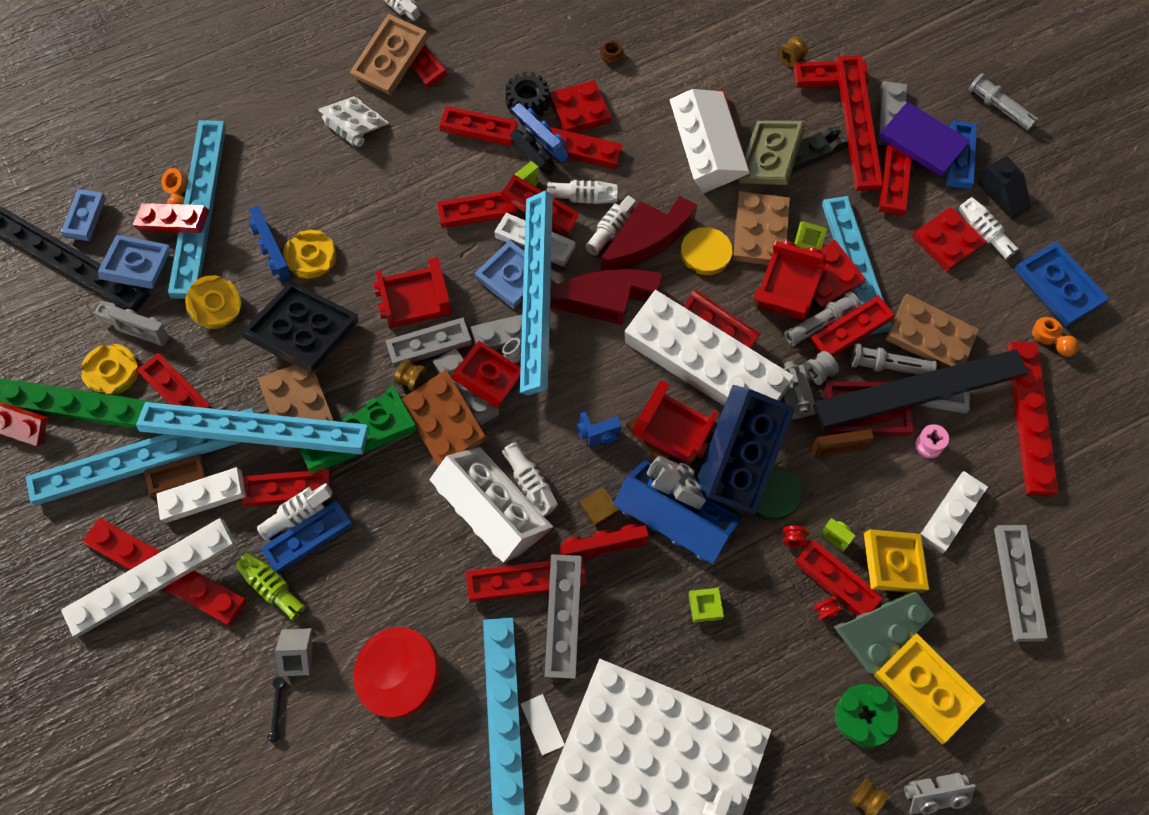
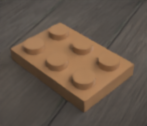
M388 14L351 69L350 74L354 78L392 95L430 36L426 30Z
M739 191L732 261L769 265L773 254L774 241H787L789 197Z
M906 294L901 301L886 340L927 361H936L937 366L946 368L967 361L979 329Z
M292 365L258 378L270 415L333 421L315 371L311 374ZM282 446L284 452L295 449L294 447Z

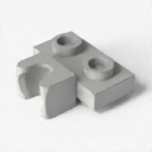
M658 456L653 461L647 471V475L655 479L651 486L668 495L673 491L677 500L700 510L706 500L701 491V486L694 476L693 469L684 463L677 464L662 456Z

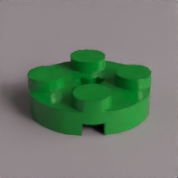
M870 684L855 685L841 696L836 705L835 721L840 733L846 739L849 738L862 748H874L884 744L898 729L899 716L897 707L883 687ZM863 708L872 711L874 715L871 719L872 724H868L866 719H860L859 714L863 712Z

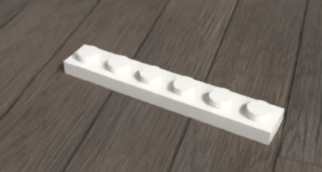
M221 518L217 519L63 608L61 612L72 636L79 637L235 547L236 543L225 521Z

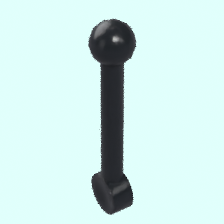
M282 677L275 678L272 683L275 688L271 731L267 735L268 741L272 743L278 741L280 737L277 727L281 690L286 686V682Z

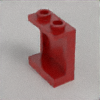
M774 241L773 254L761 287L756 289L753 297L755 307L806 321L826 266V255L816 248L809 247L803 249L790 241Z
M438 257L428 259L429 268L382 277L381 270L376 271L378 281H373L376 297H382L383 303L378 304L381 320L387 319L389 328L451 315L450 301Z
M660 380L631 434L691 465L695 457L702 458L709 443L705 442L706 437L712 438L718 424L715 422V419L719 412L714 410L711 416L707 417L666 395L670 384Z

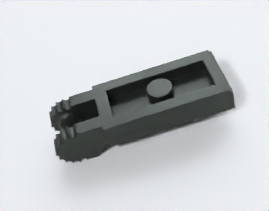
M833 126L826 129L823 133L820 132L802 139L792 172L831 157L832 154L848 146L846 137L836 139L830 145L828 141L840 135V128Z

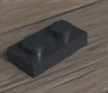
M515 128L509 135L511 139L538 166L539 170L551 174L556 168L551 161V154L543 147H538L536 144L538 140L529 131L524 133Z

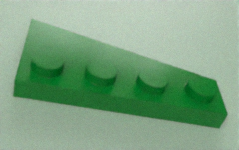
M394 385L388 388L386 394L379 399H371L365 403V408L354 415L350 413L342 419L343 422L368 425L369 432L363 453L416 432L415 424ZM299 448L310 474L360 455Z

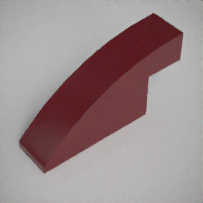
M679 196L668 214L640 201L603 255L601 271L626 269L661 253L688 229L695 219L698 204Z
M619 269L577 276L550 287V308L623 325L629 299L647 302L655 290L659 292L662 273Z

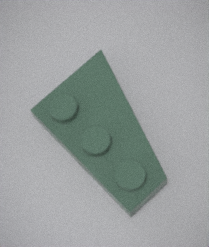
M909 592L883 604L874 611L856 616V619L847 623H841L834 626V628L866 671L870 674H876L934 615L917 592Z

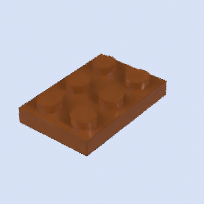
M444 370L401 399L438 467L447 455L473 449L489 439L456 382L451 379L452 375L447 370Z

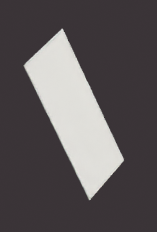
M543 694L521 703L542 755L565 745Z

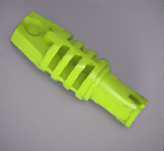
M246 552L235 564L248 584L268 603L279 606L292 621L300 616L299 611L303 613L306 609V606L288 591V584L268 564L252 553Z

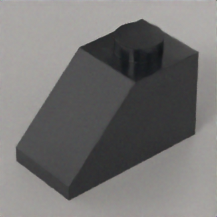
M1007 155L986 168L978 185L1010 219L1031 207L1024 173Z

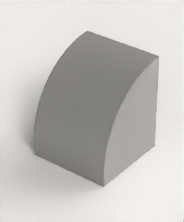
M312 628L281 630L275 650L279 676L310 675L313 651Z

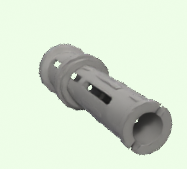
M984 73L978 75L968 89L970 93L974 92L984 99L986 105L992 104L1026 129V131H1029L1039 119L1003 93L1000 85L995 86L987 80Z
M849 291L844 294L842 299L835 303L829 302L820 313L785 331L784 335L787 342L791 346H795L859 308L861 303L858 297Z
M857 343L854 345L851 355V367L864 366L873 368V371L876 372L888 369L919 375L934 371L937 366L936 361L886 353V350L878 347L877 350L861 347V344Z

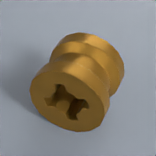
M794 36L788 40L787 44H783L778 48V57L785 66L793 67L795 62L802 60L808 55V47L800 37Z
M404 359L397 368L394 383L407 385L409 390L414 391L423 384L427 368L421 365L415 366L412 361Z
M867 777L857 788L849 803L854 807L862 808L865 811V815H876L885 804L889 793L884 789H877L873 781Z

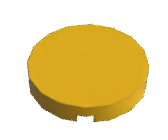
M700 227L690 231L684 237L681 244V259L685 266L689 269L692 268L700 275H715L722 272L729 264L733 253L732 244L728 237L720 230L711 227Z
M306 230L295 234L291 241L290 239L287 241L283 250L284 261L290 272L300 278L307 279L317 278L329 272L334 266L337 257L335 245L330 240L331 238L327 237L325 233L316 230Z
M213 275L204 276L194 281L187 292L185 303L187 312L194 322L202 327L218 329L226 327L236 319L241 307V297L233 283Z
M113 344V346L107 347L102 345L88 353L83 360L81 377L91 392L117 395L133 385L138 376L137 369L139 366L136 357L128 348L120 344Z

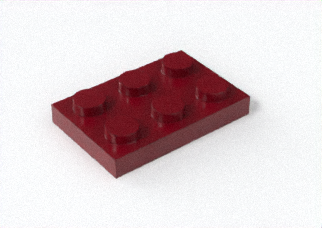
M826 381L824 384L825 399L888 382ZM911 407L829 428L828 435L871 429L873 436H911L914 432Z

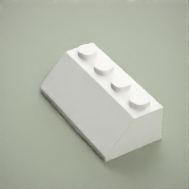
M691 89L670 99L694 181L703 194L750 174L723 91Z
M481 447L447 455L429 479L437 488V491L455 508L456 513L465 519L473 528L474 533L489 546L492 553L503 563L519 557L553 528L548 520L538 512L534 505Z

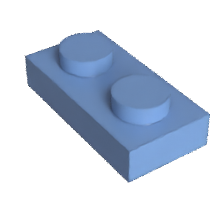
M77 190L61 230L64 238L90 241L106 200L103 193Z

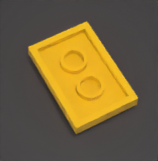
M917 633L873 675L941 744L946 743L985 702Z

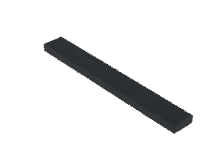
M0 206V238L123 310L130 309L136 312L150 297L149 292L142 287L99 279L98 270L101 266L100 263Z
M1015 349L816 401L813 404V408L822 430L1022 378L1029 372L1018 350Z

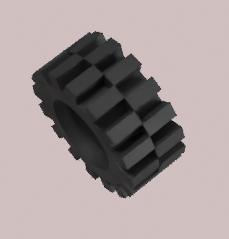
M522 72V77L516 74L515 80L512 77L509 79V84H506L505 95L507 109L510 108L512 115L514 114L512 108L518 103L525 109L531 108L536 115L538 113L541 116L544 114V110L547 111L549 105V85L547 86L545 79L542 81L541 75H538L536 78L533 72H531L530 76H527V72ZM530 92L535 94L536 97L523 99L519 95Z

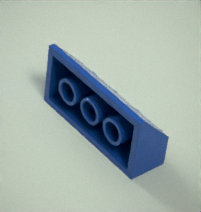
M644 460L626 477L613 505L620 508L623 514L642 521L648 529L658 531L667 536L673 544L684 546L694 552V555L700 560L709 561L713 564L721 554L742 516L705 496L706 502L699 510L677 500L673 491L668 495L653 488L651 484L655 479L647 475L651 463Z

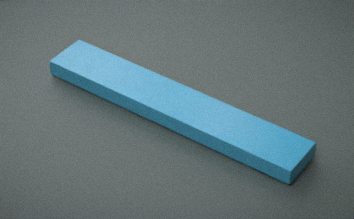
M848 196L824 199L822 206L833 240L837 241L866 278L865 283L852 292L858 297L861 306L878 295L883 300ZM887 323L871 334L888 332L892 323Z

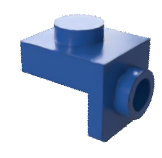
M580 413V422L577 424V430L582 440L586 439L589 448L601 443L603 445L611 444L621 435L622 425L618 416L591 425L587 413Z

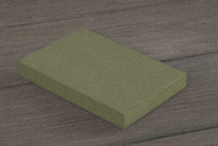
M757 121L745 154L750 174L739 178V183L788 185L806 128L805 122Z

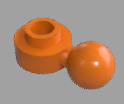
M170 168L163 174L161 180L162 188L165 192L171 194L167 204L184 205L185 198L182 194L186 191L188 176L184 171Z
M1042 317L1036 321L1032 329V335L1038 342L1046 345L1055 343L1058 353L1065 357L1075 355L1079 349V342L1075 337L1061 335L1062 326L1056 319Z

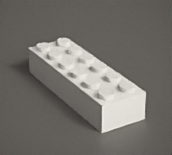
M657 290L652 293L625 330V343L723 406H725L732 385L749 388L780 401L789 389L794 376Z

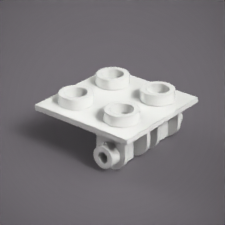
M356 97L319 108V111L323 114L324 124L334 130L335 133L340 134L342 138H346L352 146H362L364 143L363 134L389 124L388 121Z

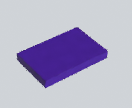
M909 102L900 109L879 135L880 139L941 177L970 142L965 136Z

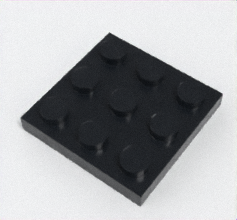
M290 281L242 330V338L312 374L356 325L358 314Z

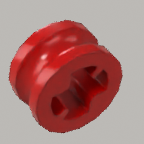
M787 526L783 528V534L786 536L783 538V545L791 548H804L809 545V540L806 538L809 536L808 528L802 526Z
M837 596L827 598L813 607L814 611H818L820 614L818 617L820 622L830 619L844 610L842 606L837 605Z

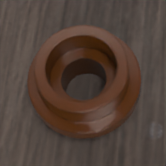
M607 41L600 49V57L606 63L614 64L623 59L624 50L617 41Z

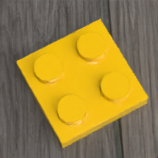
M871 529L864 533L871 589L924 593L929 590L921 534Z

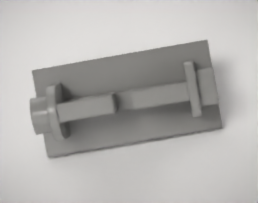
M795 361L786 362L784 370L794 375L791 385L784 395L786 404L796 407L791 421L815 415L816 413L813 408L814 399L804 366L795 364Z
M954 773L937 777L936 782L939 788H935L931 778L909 782V785L904 787L907 799H913L909 811L910 815L917 813L927 815L936 812L938 809L948 807L959 809L971 803L976 786L975 784L969 785L966 775Z

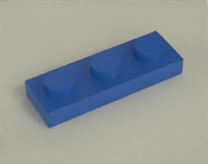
M520 103L512 108L520 125L532 133L538 142L560 163L569 157L564 149L566 143L558 133L553 135L551 128L544 120L539 122L537 115L531 108L525 109Z
M952 120L949 127L968 138L970 142L946 171V186L971 190L974 184L977 124Z
M259 206L249 209L252 220H249L248 223L254 236L259 234L261 240L257 242L263 256L269 254L270 260L267 261L272 275L278 274L282 283L292 280L288 267Z
M335 500L260 549L275 572L280 574L353 525Z

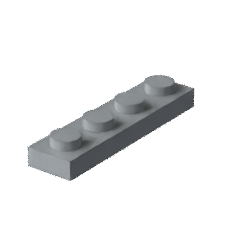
M998 525L994 532L1014 642L1044 641L1047 639L1027 526Z
M551 555L545 677L575 678L581 556Z

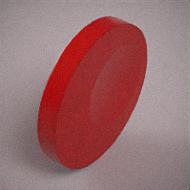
M393 627L377 633L361 649L355 663L353 678L357 696L369 711L386 718L399 719L417 713L433 697L439 683L440 660L434 645L427 637L410 628Z

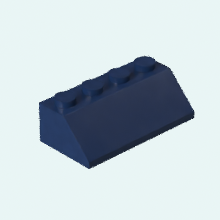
M732 385L697 477V482L701 486L703 496L755 515L796 407L752 389Z

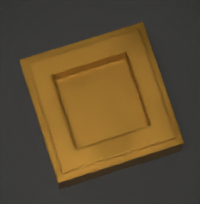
M604 487L579 502V505L594 527L619 513V508L613 505L614 501Z

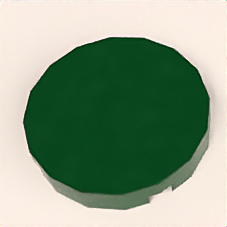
M774 465L755 515L765 520L784 519L796 510L801 500V487L797 478L788 469Z

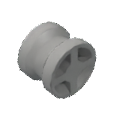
M826 351L820 352L815 360L810 359L804 364L806 374L817 385L823 384L828 376L833 377L839 372L836 360Z

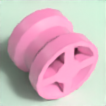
M939 425L926 426L916 439V450L926 458L938 457L948 445L949 435Z

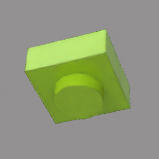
M532 161L515 174L535 187L539 182V168Z
M802 221L800 222L794 244L803 249L811 247L820 250L823 246L827 228Z
M831 518L819 536L843 553L856 535L851 532L846 524L840 521L836 522Z
M719 588L689 591L693 623L723 619L724 614Z

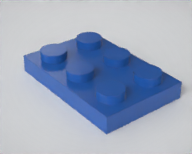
M1058 242L1022 261L1014 269L1065 327L1101 307L1109 300L1107 295Z

